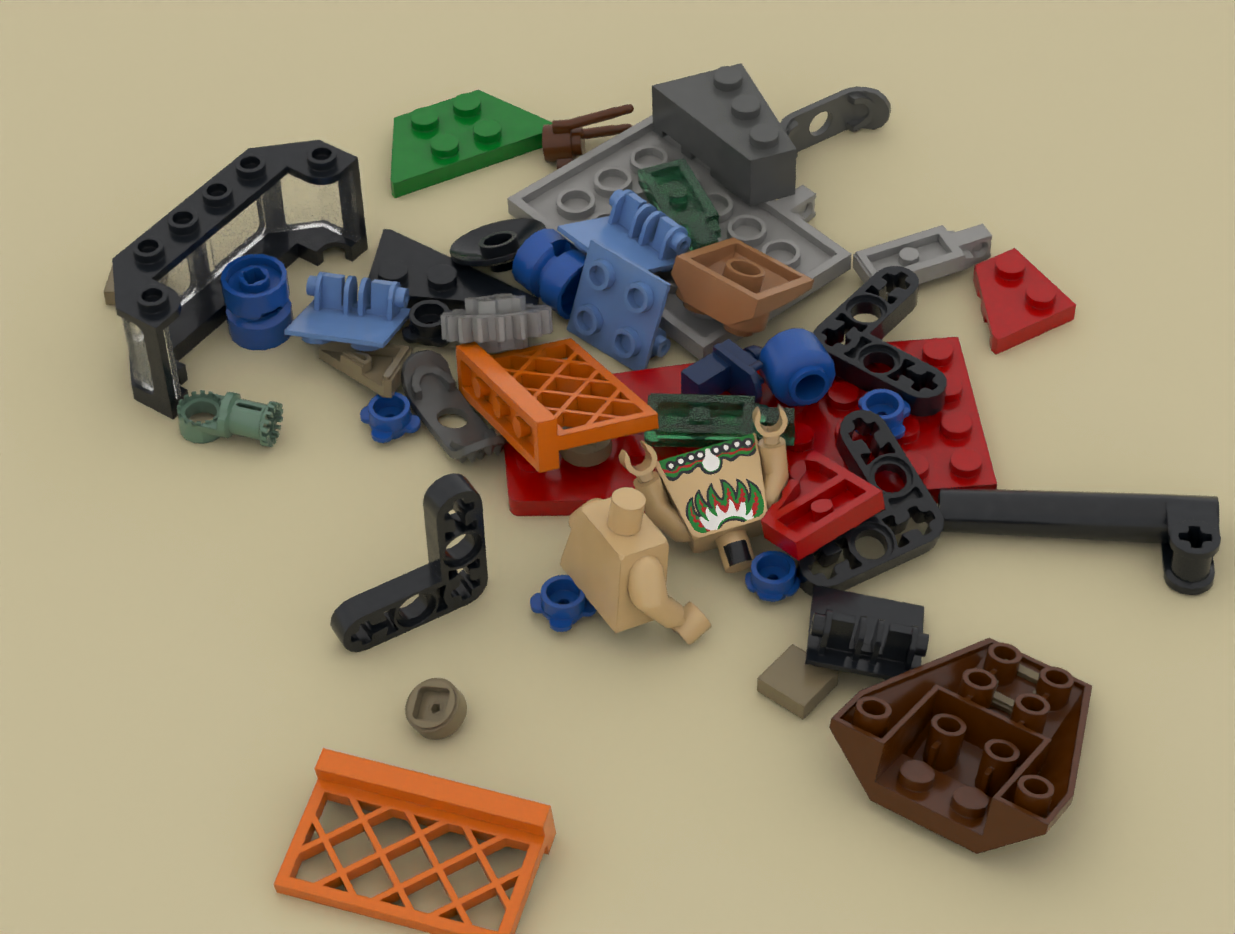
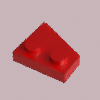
M1016 248L974 266L973 282L976 294L981 299L983 321L988 323L990 348L995 355L1074 320L1076 304Z
M816 450L809 453L805 458L806 472L801 479H790L781 491V499L772 504L761 519L764 538L798 561L816 552L822 546L885 509L882 490Z

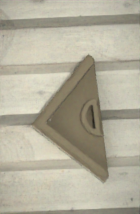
M331 341L326 344H319V359L384 398H392L401 384L403 363L413 354V348L402 345L387 344L384 348L375 351H359L353 349L349 343Z

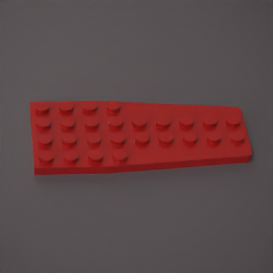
M959 337L887 342L937 368L947 379L945 405L942 410L935 415L927 417L910 414L903 420V425L905 426L904 436L897 439V442L936 504L938 503L939 488L997 489V481ZM694 363L613 373L615 377L658 413L659 428L612 439L611 455L598 465L590 467L575 466L565 461L559 453L560 468L541 473L510 443L504 445L509 510L516 516H570L575 510L591 499L610 498L613 492L619 488L629 487L635 489L633 482L637 477L622 466L619 454L623 449L627 452L632 466L641 464L646 454L640 441L646 442L655 450L657 461L752 433L756 434L759 441L763 436L756 430L752 419V413L757 406L761 414L760 423L764 426H773L779 420L777 404H780L786 413L788 423L780 437L786 441L788 482L790 479H801L806 472L805 458L814 450L849 470L836 447V437L845 416L853 411L860 410L858 401L868 392L835 375L833 384L824 397L816 403L803 407H790L779 402L765 382L761 385V402L751 409H748L727 391L698 408L681 394V371ZM880 363L869 364L865 367L874 373H885L891 370L888 365ZM854 431L852 440H863L869 448L873 436L870 434L862 436ZM872 453L869 457L867 465L875 459ZM882 471L875 475L876 484L886 492L894 493L904 488L901 477L892 471Z

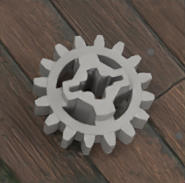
M512 293L465 298V309H454L452 312H443L440 315L442 340H447V342L459 341V343L475 341L487 353L525 349L529 347L528 337H542V334H551V331H553L551 306H546L545 304H526L525 295L516 296L512 295Z

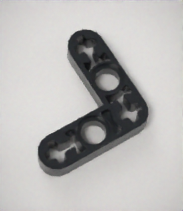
M901 266L885 267L876 272L817 326L813 333L833 359L837 377L866 392L875 389H888L896 392L910 405L911 415L920 417L935 415L945 405L947 386L945 375L937 368L882 340L916 307L919 279L910 269ZM858 314H871L876 316L878 320L874 322H860L853 317ZM880 363L888 365L891 370L885 373H874L865 367L869 364Z
M857 410L845 416L836 437L838 452L852 473L880 490L882 489L876 484L875 475L882 471H892L898 474L904 483V488L894 493L882 490L884 510L798 561L796 577L800 580V588L810 596H812L814 585L845 591L927 553L934 548L943 530L944 518L941 510L886 422L872 411ZM854 430H857L862 436L868 434L873 436L869 448L863 440H852ZM872 453L875 459L867 465L869 457ZM910 518L917 524L927 523L928 527L924 535L918 529H912L901 535L897 545L895 535L905 530ZM866 536L873 537L881 542L885 554L878 559H867L857 552L855 541ZM843 550L845 561L834 566L829 579L823 573L814 575L811 573L815 561H818L822 567H827L838 562Z
M452 473L444 475L436 480L424 495L423 510L429 563L349 598L334 611L330 625L347 650L351 652L368 650L466 606L483 593L488 581L483 505L479 493L462 474ZM452 509L455 511L453 514L448 513ZM466 534L458 544L446 549L455 538ZM419 594L411 604L400 608L409 598Z

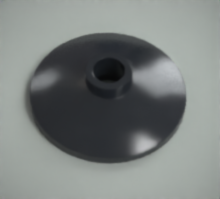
M527 218L490 223L458 238L450 247V255L452 260L460 265L490 267V270L495 273L512 270L515 255L524 241L535 232L546 229L541 221Z

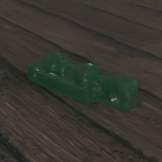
M685 158L638 170V184L649 203L655 206L657 211H662L669 218L687 229L688 236L691 238L690 251L718 242L717 238L721 237L719 214Z
M651 393V395H648L647 404L658 413L659 428L644 431V440L653 447L704 448L755 433L759 441L763 436L756 430L753 423L752 413L757 406L759 407L761 414L760 423L764 426L776 424L779 420V412L777 407H768L767 405L755 403V396ZM783 408L788 423L780 437L785 439L786 446H794L795 408Z

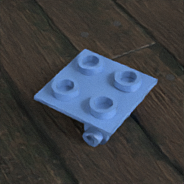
M618 189L611 195L609 204L612 207L610 216L559 225L557 227V231L574 242L575 247L581 252L587 254L590 240L595 239L651 273L672 270L676 256L686 253L691 245V238L688 236V231L685 227L676 223L662 211H657V208L652 204H646L647 201L630 189L624 191Z
M592 239L590 240L567 330L633 371L647 369L651 357H663L671 346V341L666 338V332L659 328L671 284Z
M319 272L317 276L310 275L307 280L306 292L307 295L314 296V300L284 330V335L302 337V340L309 344H326L331 341L349 343L353 349L359 351H375L384 348L409 319L411 308H406L409 302V289L401 287L400 282L378 279L371 281L370 278L364 277L359 286L357 301L358 283L356 276L349 275L345 282V275Z

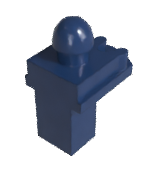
M730 339L717 343L713 346L712 353L681 371V394L699 408L727 391L748 409L753 408L761 402V385L765 383L764 378L756 372L763 368V363L758 361L762 347L752 345L742 349Z

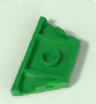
M480 90L463 93L454 98L394 117L390 178L392 195L394 198H398L543 148V125L552 124V122Z

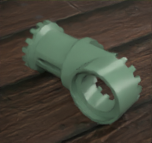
M200 390V394L197 395L196 391L191 392L192 396L189 397L186 394L184 395V400H179V405H177L179 430L186 440L193 443L204 444L213 442L220 437L228 439L232 435H238L259 440L262 446L273 447V444L276 443V438L280 435L275 430H281V425H277V422L283 421V405L281 403L270 401L268 404L241 399L240 394L234 392H227L225 396L213 394L211 391L208 392L209 394H205V390ZM202 412L215 416L212 420H205V423H201V421L195 423L189 419L194 414Z

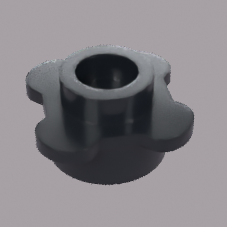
M424 300L416 303L409 311V326L402 330L403 339L408 343L419 342L425 346L444 347L450 342L442 340L440 315L443 312H452V310H449L446 304L437 300Z

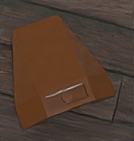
M987 638L860 690L831 718L829 728L870 801L979 854L1045 835L1071 805L1075 791L1092 685L1073 677L1062 668L1051 667L1021 653L1013 645ZM1020 664L1040 673L1037 684L1017 676ZM995 691L1015 700L1011 714L991 705Z

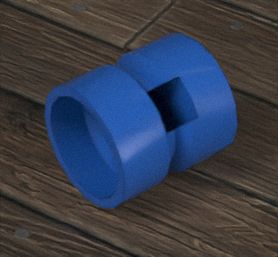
M542 229L527 238L518 249L513 260L512 274L519 284L536 297H541L542 302L547 306H551L552 310L564 319H570L587 254L579 251L573 243L554 229Z
M249 254L238 257L228 263L221 274L223 299L227 307L226 317L232 341L240 347L249 350H268L286 342L290 335H284V330L292 323L294 318L292 303L289 299L288 275L284 264L277 258L265 254Z

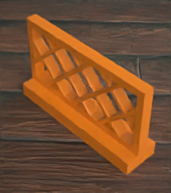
M572 338L489 355L475 341L456 345L459 391L539 473L560 468L559 451L659 428L658 413ZM564 426H566V427H573V428L563 429Z
M325 748L322 749L314 768L318 779L274 882L276 892L431 934H515L543 854L549 855L556 835L550 805ZM327 800L351 806L358 818L325 834L319 822ZM362 809L368 810V811H371V812L368 813V814H366V815H364ZM392 817L408 821L414 834L382 849L372 827ZM419 824L426 825L428 827L421 830ZM314 831H316L319 838L311 841ZM365 832L375 853L343 868L333 846ZM448 832L464 835L471 849L440 864L428 842ZM476 839L484 840L485 842L478 844ZM421 846L432 868L400 883L389 861ZM505 847L527 851L522 867L499 879L486 858ZM323 851H326L336 870L335 873L314 883L295 878L303 861ZM478 861L490 883L458 899L447 876ZM382 865L393 887L372 898L357 895L350 881ZM439 880L451 903L431 913L414 910L407 896ZM343 885L346 891L335 888ZM514 887L509 900L505 891ZM497 895L505 909L498 932L472 925L465 911ZM400 900L403 906L395 905L392 903ZM458 915L461 922L452 920L450 918Z

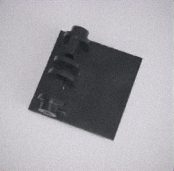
M814 585L805 664L884 680L921 666L922 657L926 655L929 634L923 633L924 606Z

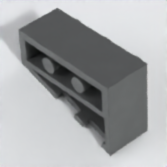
M742 63L723 66L716 70L652 85L653 131L662 138L669 135L681 145V153L690 160L697 157L710 167V175L746 204L753 206L795 194L796 147Z

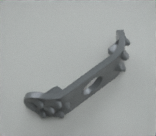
M858 86L850 87L790 113L782 119L780 124L796 147L797 158L799 151L849 129L854 132L861 128L877 129L882 127L890 117L891 104L887 97L877 89ZM827 111L828 116L824 125L819 130L810 132L809 127L815 116Z
M423 350L411 354L405 360L401 369V383L404 394L408 398L411 408L449 457L459 459L462 463L467 458L470 462H474L476 457L482 460L485 454L490 456L493 451L496 455H499L504 445L509 444L502 435L497 436L493 428L489 429L461 394L452 377L448 362L441 354L431 350ZM444 414H456L463 417L467 424L460 428H449L440 424L438 418Z

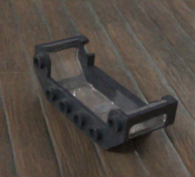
M321 140L248 148L112 259L116 312L123 321L129 350L131 386L136 401L171 419H175L178 416L177 405H179V400H184V395L188 394V390L180 386L188 380L185 364L179 362V360L227 320V307L223 299L221 274L231 261L249 254H265L277 258L284 264L285 268L289 267L299 257L319 266L324 262L323 251L328 248H343L345 250V258L352 262L368 249L358 157Z

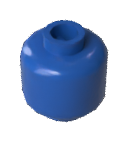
M791 328L777 333L767 341L758 361L763 363V368L759 372L767 386L779 402L790 407H803L822 399L832 386L836 375L834 361L814 333L803 328Z

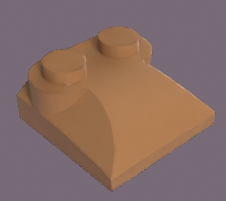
M734 237L677 255L671 272L677 285L676 295L683 301V306L686 309L697 314L712 317L723 323L726 331L741 337H750L753 333L764 331L771 311L788 304L812 289L814 279Z

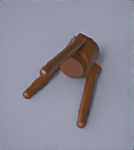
M626 104L572 119L553 120L552 124L543 125L542 147L545 161L557 162V169L575 160L576 156L585 154V139L613 136L629 129L632 125L628 123L583 129V127L630 114L634 110L633 105Z

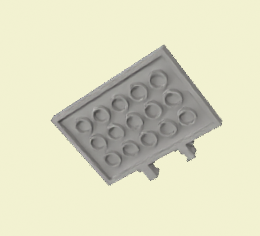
M652 115L507 198L508 213L514 218L535 219L541 221L546 229L557 231L559 225L610 216L612 207L609 204L611 195L618 189L623 191L630 189L647 201L646 204H652L657 208V211H662L669 218L687 229L688 236L691 238V245L686 252L734 237L814 279L812 289L788 304L771 311L768 321L851 269V253L807 223L816 215L814 211L816 193L801 185L795 189L794 195L780 198L777 201L772 200L749 206L710 175V167L697 157L690 160L682 154L681 145L669 135L662 138L653 131ZM672 270L653 273L671 284L659 328L663 329L669 337L699 360L712 353L713 346L717 343H722L727 339L735 343L743 338L726 331L723 327L724 324L712 317L697 314L686 309L683 306V301L676 295L677 285L671 275Z

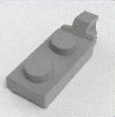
M984 224L957 232L947 231L941 225L857 251L853 254V268L863 283H865L876 272L885 267L901 266L913 271L919 279V284L963 271L990 258L992 235Z

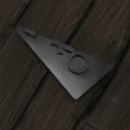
M383 229L368 278L371 281L374 279L400 282L401 287L408 288L409 302L406 308H412L413 305L420 301L437 300L446 304L449 310L465 309V298L512 293V295L516 296L525 295L526 304L539 305V298L473 267L457 264L451 257L391 229Z

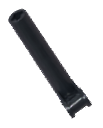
M939 488L938 507L944 518L943 532L1161 543L1163 577L1171 589L1182 594L1196 595L1208 591L1213 586L1215 576L1213 556L1219 551L1221 542L1219 501L1217 496Z

